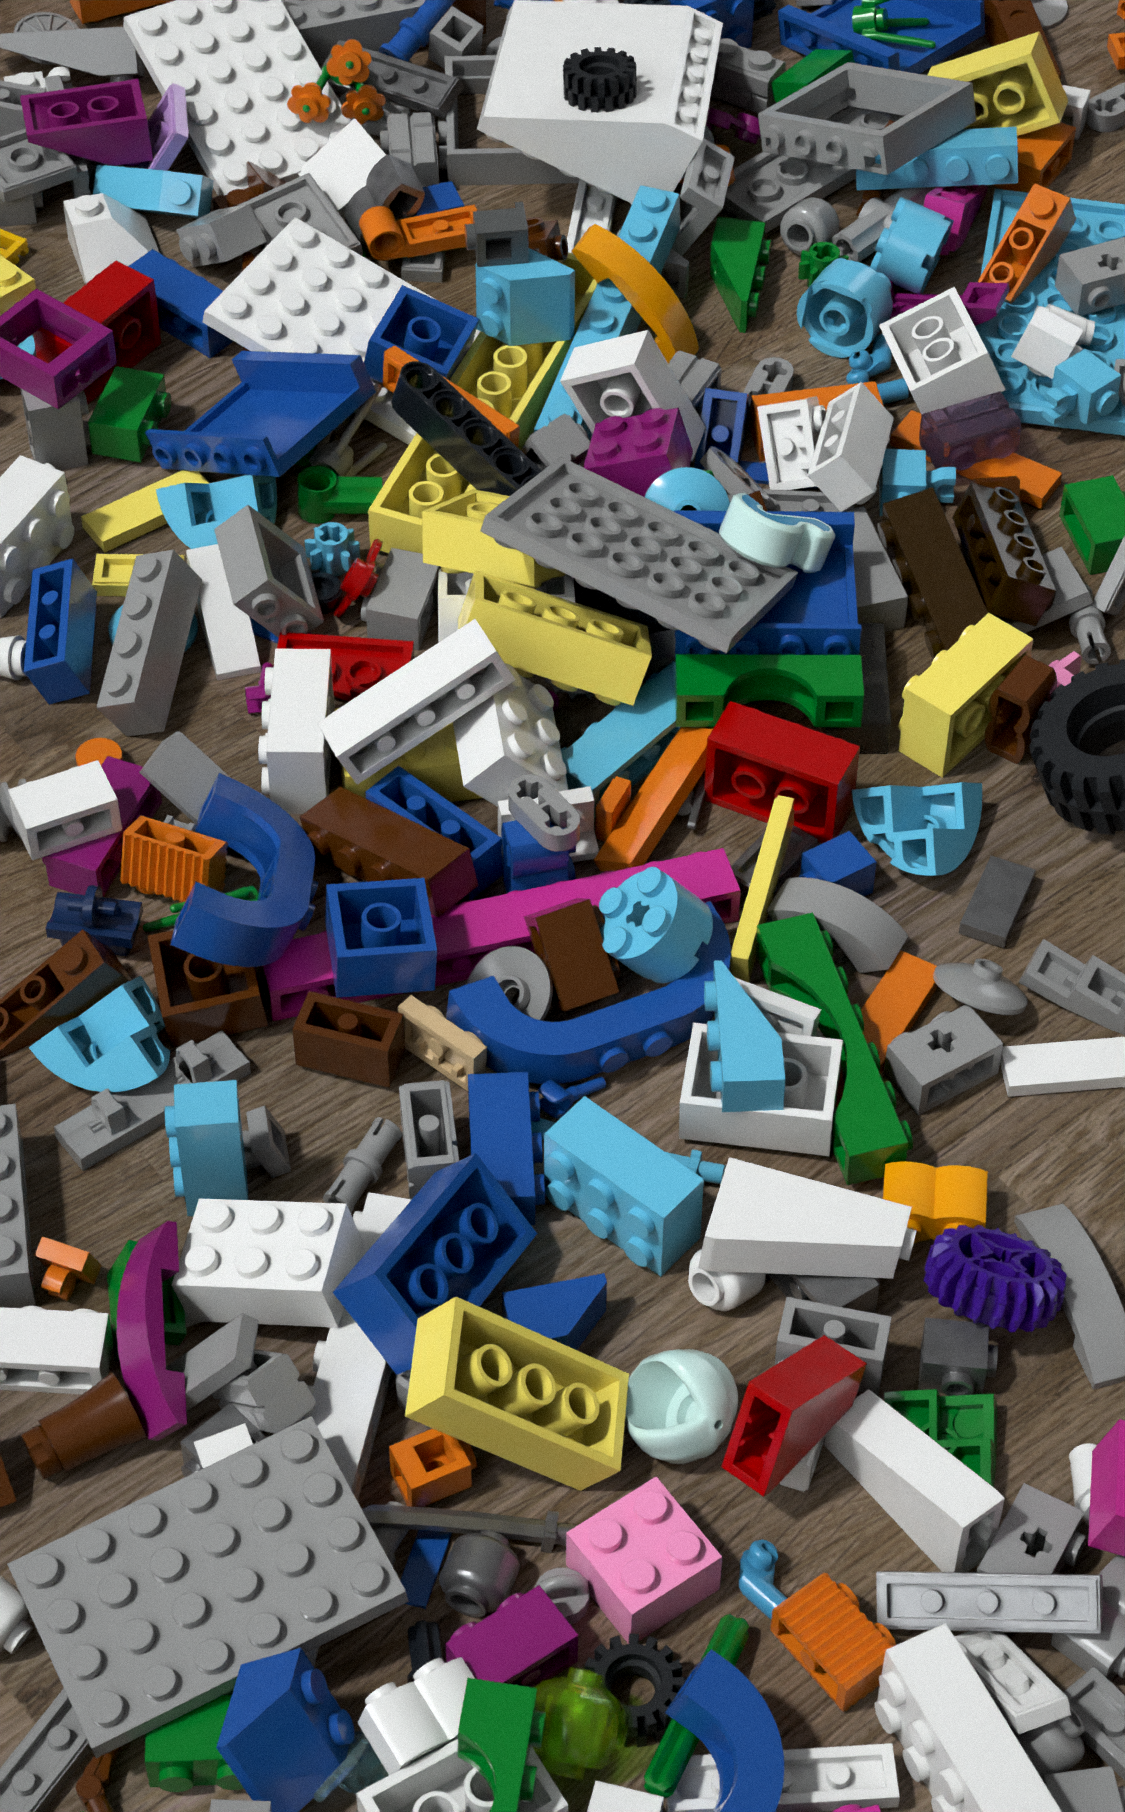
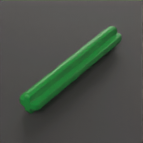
M731 1614L723 1616L701 1660L712 1649L735 1666L749 1638V1632L747 1631L749 1628L748 1622L744 1618H736ZM671 1719L644 1774L645 1790L650 1794L662 1796L664 1799L674 1794L700 1740L674 1719Z

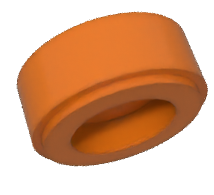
M93 738L79 746L75 755L77 766L96 760L102 765L107 756L123 760L120 746L115 741L107 738Z

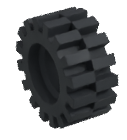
M594 47L593 52L586 48L581 50V55L576 52L572 53L570 58L564 60L563 65L565 101L569 100V105L572 107L578 105L579 110L585 111L589 107L591 112L598 113L599 108H604L605 112H611L614 106L622 109L625 108V103L630 105L633 102V98H636L637 74L634 58L631 55L627 56V52L622 50L615 53V48L609 47L607 51H602L601 47Z
M629 1633V1644L622 1645L619 1635L610 1638V1649L607 1650L601 1643L594 1649V1659L588 1657L585 1663V1673L582 1674L583 1713L587 1712V1722L592 1729L598 1725L600 1726V1737L606 1741L610 1739L612 1734H616L617 1745L627 1747L628 1737H636L638 1748L647 1746L648 1735H652L656 1743L663 1738L665 1727H668L672 1719L665 1711L684 1684V1677H682L683 1667L679 1659L673 1661V1651L667 1645L661 1651H658V1639L649 1636L646 1645L639 1644V1634ZM638 1675L648 1679L653 1684L655 1694L644 1705L628 1706L619 1703L613 1697L611 1687L622 1676Z

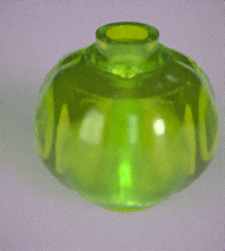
M570 1666L567 1677L561 1676L543 1680L533 1687L537 1688L536 1710L546 1712V1722L541 1748L534 1746L532 1748L537 1755L541 1756V1762L547 1772L583 1780L586 1768L602 1770L612 1763L622 1751L628 1728L626 1713L620 1701L611 1692L606 1690L605 1687L601 1686L602 1674Z

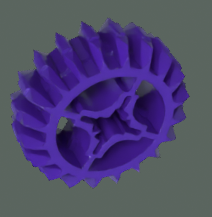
M958 1225L957 1229H945L942 1235L936 1236L934 1244L930 1246L924 1267L926 1271L924 1282L929 1286L928 1292L933 1297L939 1298L938 1303L943 1307L954 1309L956 1316H966L972 1319L974 1324L978 1322L987 1324L992 1330L996 1327H1002L1009 1332H1015L1017 1328L1026 1332H1033L1035 1327H1047L1049 1321L1055 1319L1057 1311H1060L1065 1297L1067 1274L1061 1269L1062 1264L1057 1259L1051 1258V1253L1047 1249L1037 1248L1033 1240L1025 1241L1017 1237L1016 1233L1007 1234L1001 1232L998 1227L995 1230H990L981 1225H976L974 1229L966 1225Z

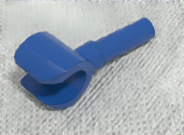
M598 1077L580 1085L564 1089L553 1079H549L538 1090L539 1094L544 1097L539 1100L540 1108L552 1117L561 1118L569 1111L573 1101L606 1088V1082L603 1077Z

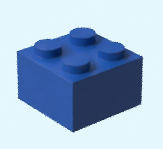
M402 285L369 339L364 364L370 378L383 383L384 351L395 345L418 361L430 365L440 375L450 380L473 344L479 318Z
M425 878L326 885L325 926L336 998L435 990L437 946Z

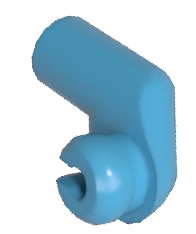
M879 334L874 338L872 354H869L866 350H860L859 357L855 352L852 353L848 360L849 366L852 368V371L858 369L867 371L870 378L890 368L892 352L884 335Z
M863 369L853 370L847 374L846 381L848 384L869 382V374ZM903 378L876 384L883 404L907 399L909 396L908 386Z
M756 1540L750 1545L748 1550L743 1552L740 1559L739 1588L741 1593L771 1620L772 1609L785 1601L787 1597L773 1585L774 1563L778 1560L776 1547L769 1541Z

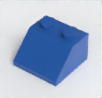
M297 1648L241 1664L216 1748L252 1801H271L272 1812H299L344 1771L350 1744L354 1740V1725L349 1713L340 1708L327 1688L322 1672L313 1667L302 1648Z

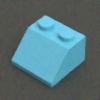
M528 248L529 263L477 267V263L475 264L476 318H479L477 330L509 346L570 340L574 336V269Z

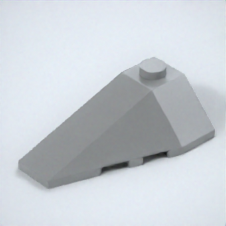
M124 27L0 34V49L66 66L99 77L110 78L111 83L133 80V77L144 76L145 65Z

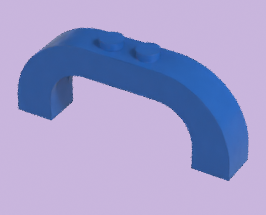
M219 773L200 809L195 832L226 841L228 847L240 853L255 867L260 876L258 900L248 901L234 898L195 882L175 921L170 945L201 958L226 965L241 967L264 966L279 960L286 952L298 929L304 931L310 922L315 909V904H312L311 901L318 887V882L313 880L315 851L305 831L285 810L258 791Z
M711 901L705 904L708 905L712 914L713 930L708 945L702 942L694 955L699 958L696 965L684 976L674 980L665 987L571 1020L548 1022L529 1017L515 1008L493 975L450 990L446 1019L463 1031H470L479 1037L482 1043L487 1046L486 1067L497 1073L528 1072V1081L530 1083L543 1084L547 1080L553 1079L559 1084L577 1081L601 1072H614L626 1063L663 1054L669 1048L691 1038L693 1023L707 1024V1021L712 1020L715 1015L714 1011H705L704 981H713L714 961L722 960L729 969L731 959L729 935L720 915Z
M711 1649L691 1671L665 1713L698 1737L707 1747L715 1761L720 1787L718 1800L713 1812H775L784 1783V1752L777 1724L762 1695L749 1679L730 1662Z

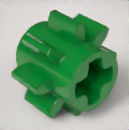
M815 243L810 247L809 251L803 250L801 252L798 279H807L809 287L834 260L839 258L849 260V257L847 255L840 256L839 248L833 243Z

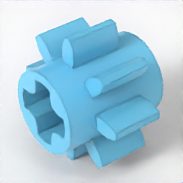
M327 522L314 528V539L305 540L306 557L310 558L312 570L318 569L320 572L340 576L350 569L351 560L360 559V543L355 541L354 529L347 530L340 523Z

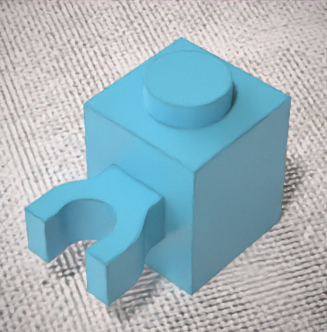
M1087 349L1080 351L1055 366L1052 389L1045 392L1044 397L1052 405L1042 410V417L1052 425H1055L1070 413L1082 423L1088 425L1102 415H1108L1118 404V393L1122 375Z
M886 449L879 478V516H883V503L932 487L939 502L953 503L956 467H941L936 470L926 471V450Z

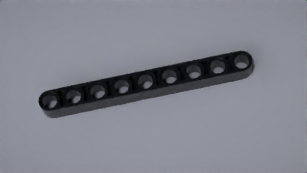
M412 361L402 367L391 400L392 408L473 487L481 491L511 496L542 472L535 463L433 367L420 361ZM573 578L574 583L606 613L648 626L649 635L671 630L662 626L656 618L638 609L626 608L620 605L616 598L597 589L583 587Z

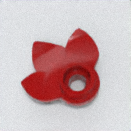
M375 539L367 555L366 562L356 558L340 586V589L347 592V594L334 612V616L337 618L345 613L359 595L367 598L379 577L374 572L375 560L382 548L383 541Z

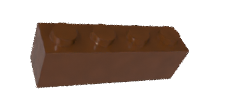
M339 787L300 816L303 830L313 845L316 859H323L339 867L346 874L354 875L366 882L425 878L430 912L436 917H439L479 886L468 847L345 788Z

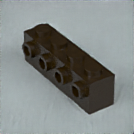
M971 482L952 519L987 611L991 614L1036 626L1044 611L1046 612L1052 607L1056 589L1020 501L1015 493L1004 487L993 489Z
M932 487L883 503V521L879 522L877 527L883 546L885 548L892 547L896 556L893 559L894 569L901 583L908 584L912 594L908 596L912 614L916 621L923 619L927 632L924 633L926 646L931 657L935 658L940 651L950 649L959 640L966 627L971 624L975 626L988 614V611Z

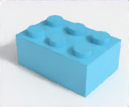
M586 1096L544 1133L545 1194L550 1202L558 1209L568 1210L580 1218L597 1237L607 1238L619 1246L633 1263L640 1267L647 1266L661 1277L700 1239L704 1179Z

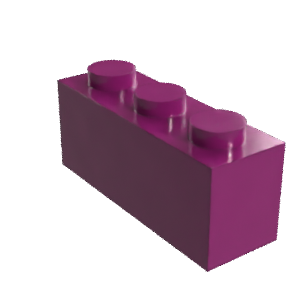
M110 756L106 757L101 767L118 799L122 831L42 857L43 864L46 865L49 886L74 894L85 895L89 885L101 886L104 897L121 869L123 832L140 815L152 819L162 803L161 792L139 773L143 766Z

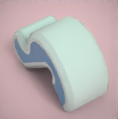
M746 493L733 495L719 529L722 540L743 557L773 568L792 564L802 569L805 573H813L822 569L835 539L833 529L826 523L816 518L768 513L763 510L762 505Z

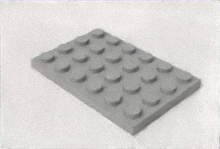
M559 457L485 515L480 531L494 538L496 543L502 547L517 549L535 558L539 565L549 569H557L575 578L576 582L581 586L606 593L616 598L620 605L629 609H638L656 618L662 626L673 630H680L698 639L704 647L712 650H721L725 653L792 589L798 574L797 571L786 566L773 568L747 559L731 549L722 540L719 533L563 457Z
M312 1416L7 1564L96 1758L232 1691L241 1664L297 1648H302L304 1653H307L409 1602L400 1579Z

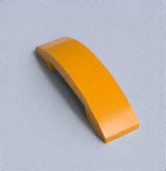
M596 224L590 226L571 251L597 283L607 278L614 283L657 335L655 342L668 363L679 350L695 355L699 350L693 325L682 303L665 279L640 253L625 241Z

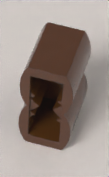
M1025 655L995 689L989 701L992 720L985 729V743L988 751L1017 764L1030 750V732L1034 721L1037 720L1036 715L1044 701H1050L1052 692L1057 688V676L1054 668Z

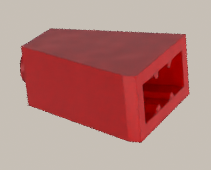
M823 1335L750 1380L721 1467L763 1497L769 1494L853 1406L867 1363Z

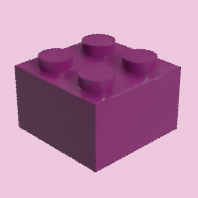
M679 407L667 410L654 408L641 415L625 418L612 416L596 423L583 468L645 497L648 488L659 476L672 469L690 467L693 449Z

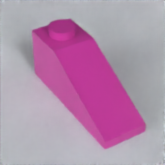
M988 186L936 187L926 194L924 207L954 220L948 240L945 245L943 244L939 255H949L950 251L955 252L963 245L986 196Z

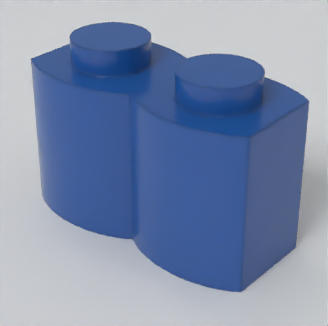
M517 820L502 823V874L506 893L551 885L558 881L576 879L571 856H569L570 853L576 852V845L566 851H551L540 845ZM550 821V828L555 825Z

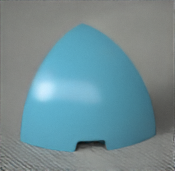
M244 475L209 484L181 483L156 489L158 502L167 523L176 536L190 549L218 544L214 529L246 505L251 506L273 524L275 523L277 486L276 478L272 476Z
M959 782L925 787L888 785L852 790L856 816L864 835L870 843L878 844L892 858L890 863L905 872L923 876H937L950 873L965 860L974 844L981 819L982 783Z
M142 976L122 984L80 1016L57 1026L29 1047L36 1058L58 1077L75 1086L98 1092L107 1088L111 1092L128 1091L148 1084L165 1072L170 1060V1050L165 1048L158 1038V1033L165 1028L162 1013Z

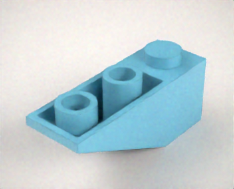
M722 960L714 961L713 981H704L705 1011H714L715 1021H707L708 1051H717L718 1061H710L711 1092H721L722 1112L783 1110L785 1070L782 1038Z

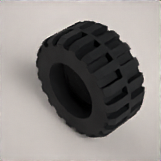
M1125 659L1120 660V664L1109 665L1108 662L1095 665L1096 670L1086 674L1081 671L1071 677V683L1064 686L1061 684L1052 692L1050 696L1051 701H1044L1036 715L1037 720L1034 721L1030 732L1031 756L1050 805L1055 807L1056 813L1065 821L1073 822L1074 826L1089 832L1096 828L1098 833L1103 835H1115L1116 831L1125 832V753L1113 756H1097L1111 745L1125 740Z

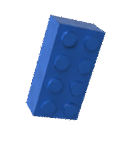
M477 1153L435 1172L336 1287L333 1293L392 1370L398 1375L411 1369L417 1319L454 1297L480 1306L535 1238L537 1233Z

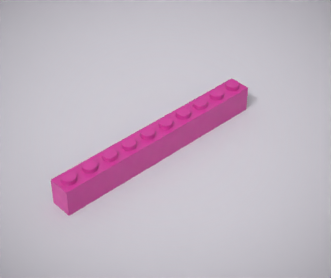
M721 848L707 852H695L688 856L664 861H652L645 865L617 871H605L598 875L575 880L558 881L551 885L523 891H511L504 895L476 901L468 900L453 905L439 917L431 914L437 946L435 986L467 980L482 958L502 947L517 946L535 953L524 916L576 898L590 899L592 906L597 905L599 907L600 899L608 889L618 888L629 877L649 867H657L694 893L704 903L711 901L724 924L739 921L741 890L725 850ZM326 931L292 939L286 952L279 960L268 965L259 966L260 978L272 1021L298 1016L309 991L336 997ZM402 993L338 998L360 1003Z

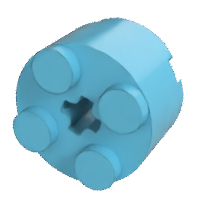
M900 197L891 216L893 221L889 229L884 228L875 248L877 253L870 268L885 274L894 285L912 293L921 294L926 288L940 259L939 254L943 244L945 245L948 240L954 220Z
M843 258L836 259L820 273L801 296L797 305V321L800 328L805 327L811 336L808 341L822 353L837 358L850 357L852 353L866 349L881 331L879 325L889 320L893 307L890 292L891 282L885 274L876 272L863 263Z
M649 867L629 877L618 888L608 889L599 902V910L602 912L605 922L600 928L604 950L638 975L651 979L656 983H669L688 973L699 961V958L694 955L701 943L704 942L708 945L712 935L713 918L708 905L657 867Z

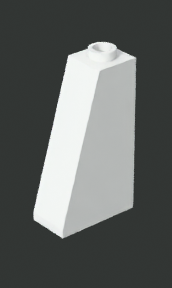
M729 1157L705 1233L698 1268L722 1272L893 1279L898 1259L909 1261L917 1230L907 1228L912 1207Z
M868 1389L855 1398L853 1406L826 1433L824 1446L942 1572H968L982 1561L998 1532L1005 1498L994 1487Z

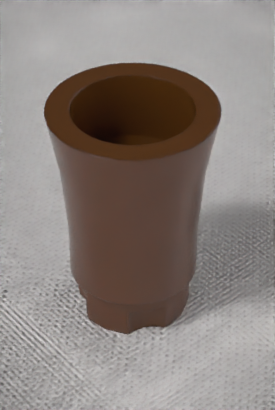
M112 1372L76 1399L38 1420L39 1425L32 1427L31 1430L21 1435L22 1441L43 1479L55 1473L58 1474L62 1470L64 1473H67L85 1462L112 1450L146 1439L145 1431L128 1396Z

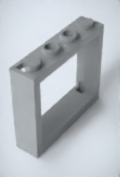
M497 55L444 56L445 74L460 79L464 88L459 95L486 94ZM457 98L444 118L438 116V120H446L438 121L439 145H447L439 146L440 170H448V181H452L454 186L579 183V178L566 176L558 168L542 160L531 159L517 148L459 149Z
M847 62L758 113L763 152L888 175L975 122L976 114L973 83ZM847 106L904 116L882 130L825 120ZM877 155H880L881 164L875 163Z

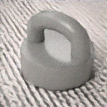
M554 1568L546 1571L539 1577L535 1587L538 1585L542 1587L570 1625L577 1623L585 1616L589 1607V1584L585 1577L570 1568Z

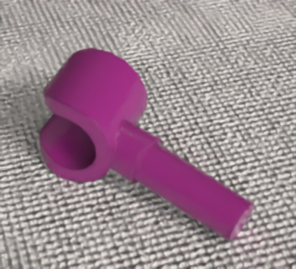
M271 663L263 664L258 685L245 687L248 714L262 712V702L271 699V695L265 694V668L273 667Z

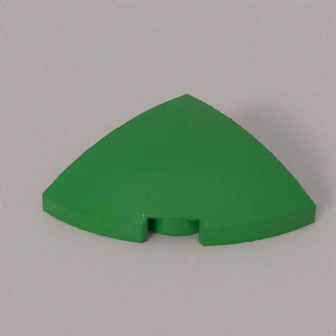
M937 1389L884 1392V1400L889 1406L994 1487L997 1453V1400L994 1394L940 1396Z

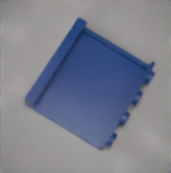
M835 0L833 4L825 5L811 14L789 4L778 10L780 44L806 56L815 49L852 50L856 64L916 74L924 72L985 35L984 0H891L879 5L880 8L887 9L888 18H928L930 22L926 26L888 27V30L883 31V33L935 41L936 46L932 49L872 40L855 33L852 26V12L855 6H862V0Z
M241 351L232 359L241 380L238 386L185 431L149 429L145 434L152 446L153 455L162 469L280 477L375 394L376 390L361 355Z
M674 510V512L719 533L720 526L727 512ZM766 511L771 514L816 518L831 526L835 533V539L822 569L813 573H805L799 567L788 564L786 567L798 572L792 589L727 653L721 650L706 648L700 644L698 639L680 630H674L675 659L676 654L859 655L862 627L861 624H858L853 554L854 512Z

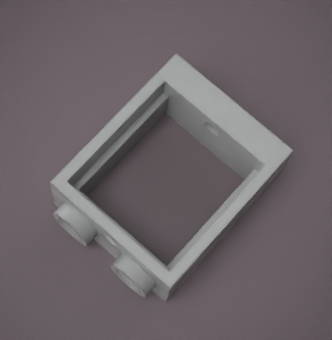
M246 505L214 529L233 605L277 637H279L280 632H282V635H286L287 632L307 634L324 622L302 545L249 505Z

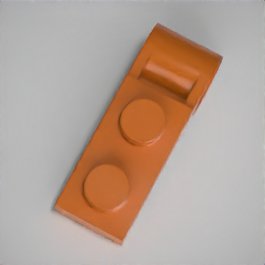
M469 205L396 220L392 210L385 206H375L362 214L359 220V227L371 256L377 260L387 261L402 257L424 256L430 253L466 247L465 224H473V211H477L475 205Z

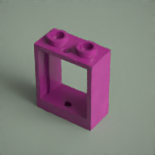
M35 289L22 300L15 303L13 307L0 316V377L58 410L117 364L113 330L38 289ZM41 327L73 344L49 364L17 347Z

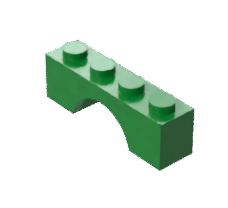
M676 654V727H714L730 701L744 705L757 700H776L793 705L805 713L814 727H861L864 702L861 655Z
M467 1678L458 1728L457 1757L476 1768L489 1784L494 1797V1802L489 1812H520L521 1801L531 1803L533 1801L537 1766L527 1764L530 1746L540 1748L542 1746L546 1722V1712L536 1710L537 1688Z

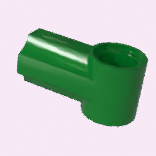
M309 466L303 469L298 476V514L304 521L314 524L326 523L335 514H368V509L383 487L382 477L336 476L331 469L325 466Z

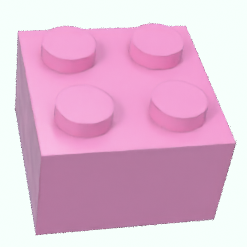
M654 1477L566 1532V1566L579 1572L587 1579L589 1595L628 1644L629 1633L639 1634L640 1641L720 1589L721 1554L657 1477Z

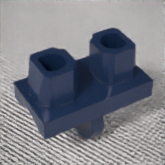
M89 885L85 895L57 892L53 913L46 926L47 938L60 939L63 946L84 929L110 948L115 955L127 956L133 947L143 914L142 902L104 898L101 886Z

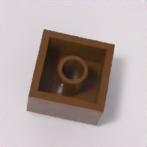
M173 930L148 935L162 1018L172 1047L184 1045L191 1040L194 1042L204 1041L221 1030L226 1035L268 1026L257 967L226 965L201 958L170 944Z

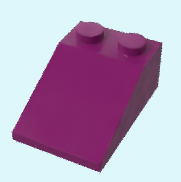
M138 79L20 96L28 143L111 166H136L142 162L153 160L147 116Z

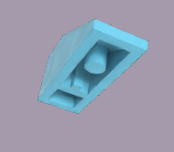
M96 164L93 195L104 193L134 211L198 219L210 213L214 180L196 174Z

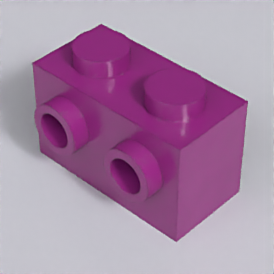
M538 1585L525 1594L516 1593L511 1595L500 1604L495 1613L481 1622H469L460 1627L451 1636L450 1641L446 1643V1661L449 1662L462 1657L475 1679L537 1688L578 1662V1634L542 1587Z

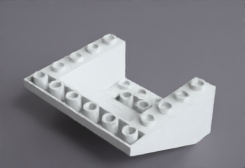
M514 0L505 22L477 130L485 133L488 138L495 142H504L521 150L525 156L534 160H542L558 168L564 175L586 181L594 185L598 191L607 195L613 194L629 202L631 205L640 185L674 192L703 141L723 23L689 6ZM594 47H601L602 51H607L608 47L615 48V53L621 50L627 52V56L631 55L634 58V62H636V98H633V102L630 105L625 103V108L618 109L615 106L612 107L613 111L605 112L604 108H599L598 113L591 112L589 107L585 111L579 110L578 105L572 107L569 105V100L565 101L564 60L570 58V55L574 52L581 55V50L586 48L590 52L594 51Z

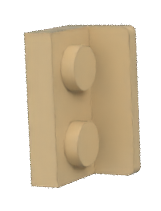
M412 995L398 1006V1012L403 1013L405 1048L460 1087L468 1091V1074L497 1073L486 1067L487 1046L482 1043L479 1037L470 1031H463L454 1025L436 1007L425 1005Z

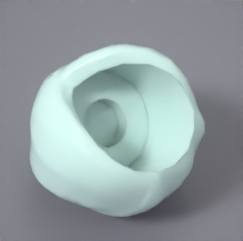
M668 1350L643 1359L628 1380L625 1423L632 1439L651 1457L671 1464H686L711 1455L730 1433L736 1416L738 1392L734 1378L720 1359L699 1350Z

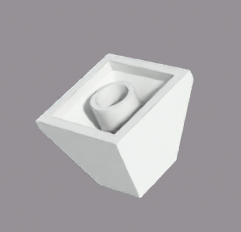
M104 193L83 195L75 199L63 201L68 240L85 285L115 260L129 266L152 249L160 253L146 217Z

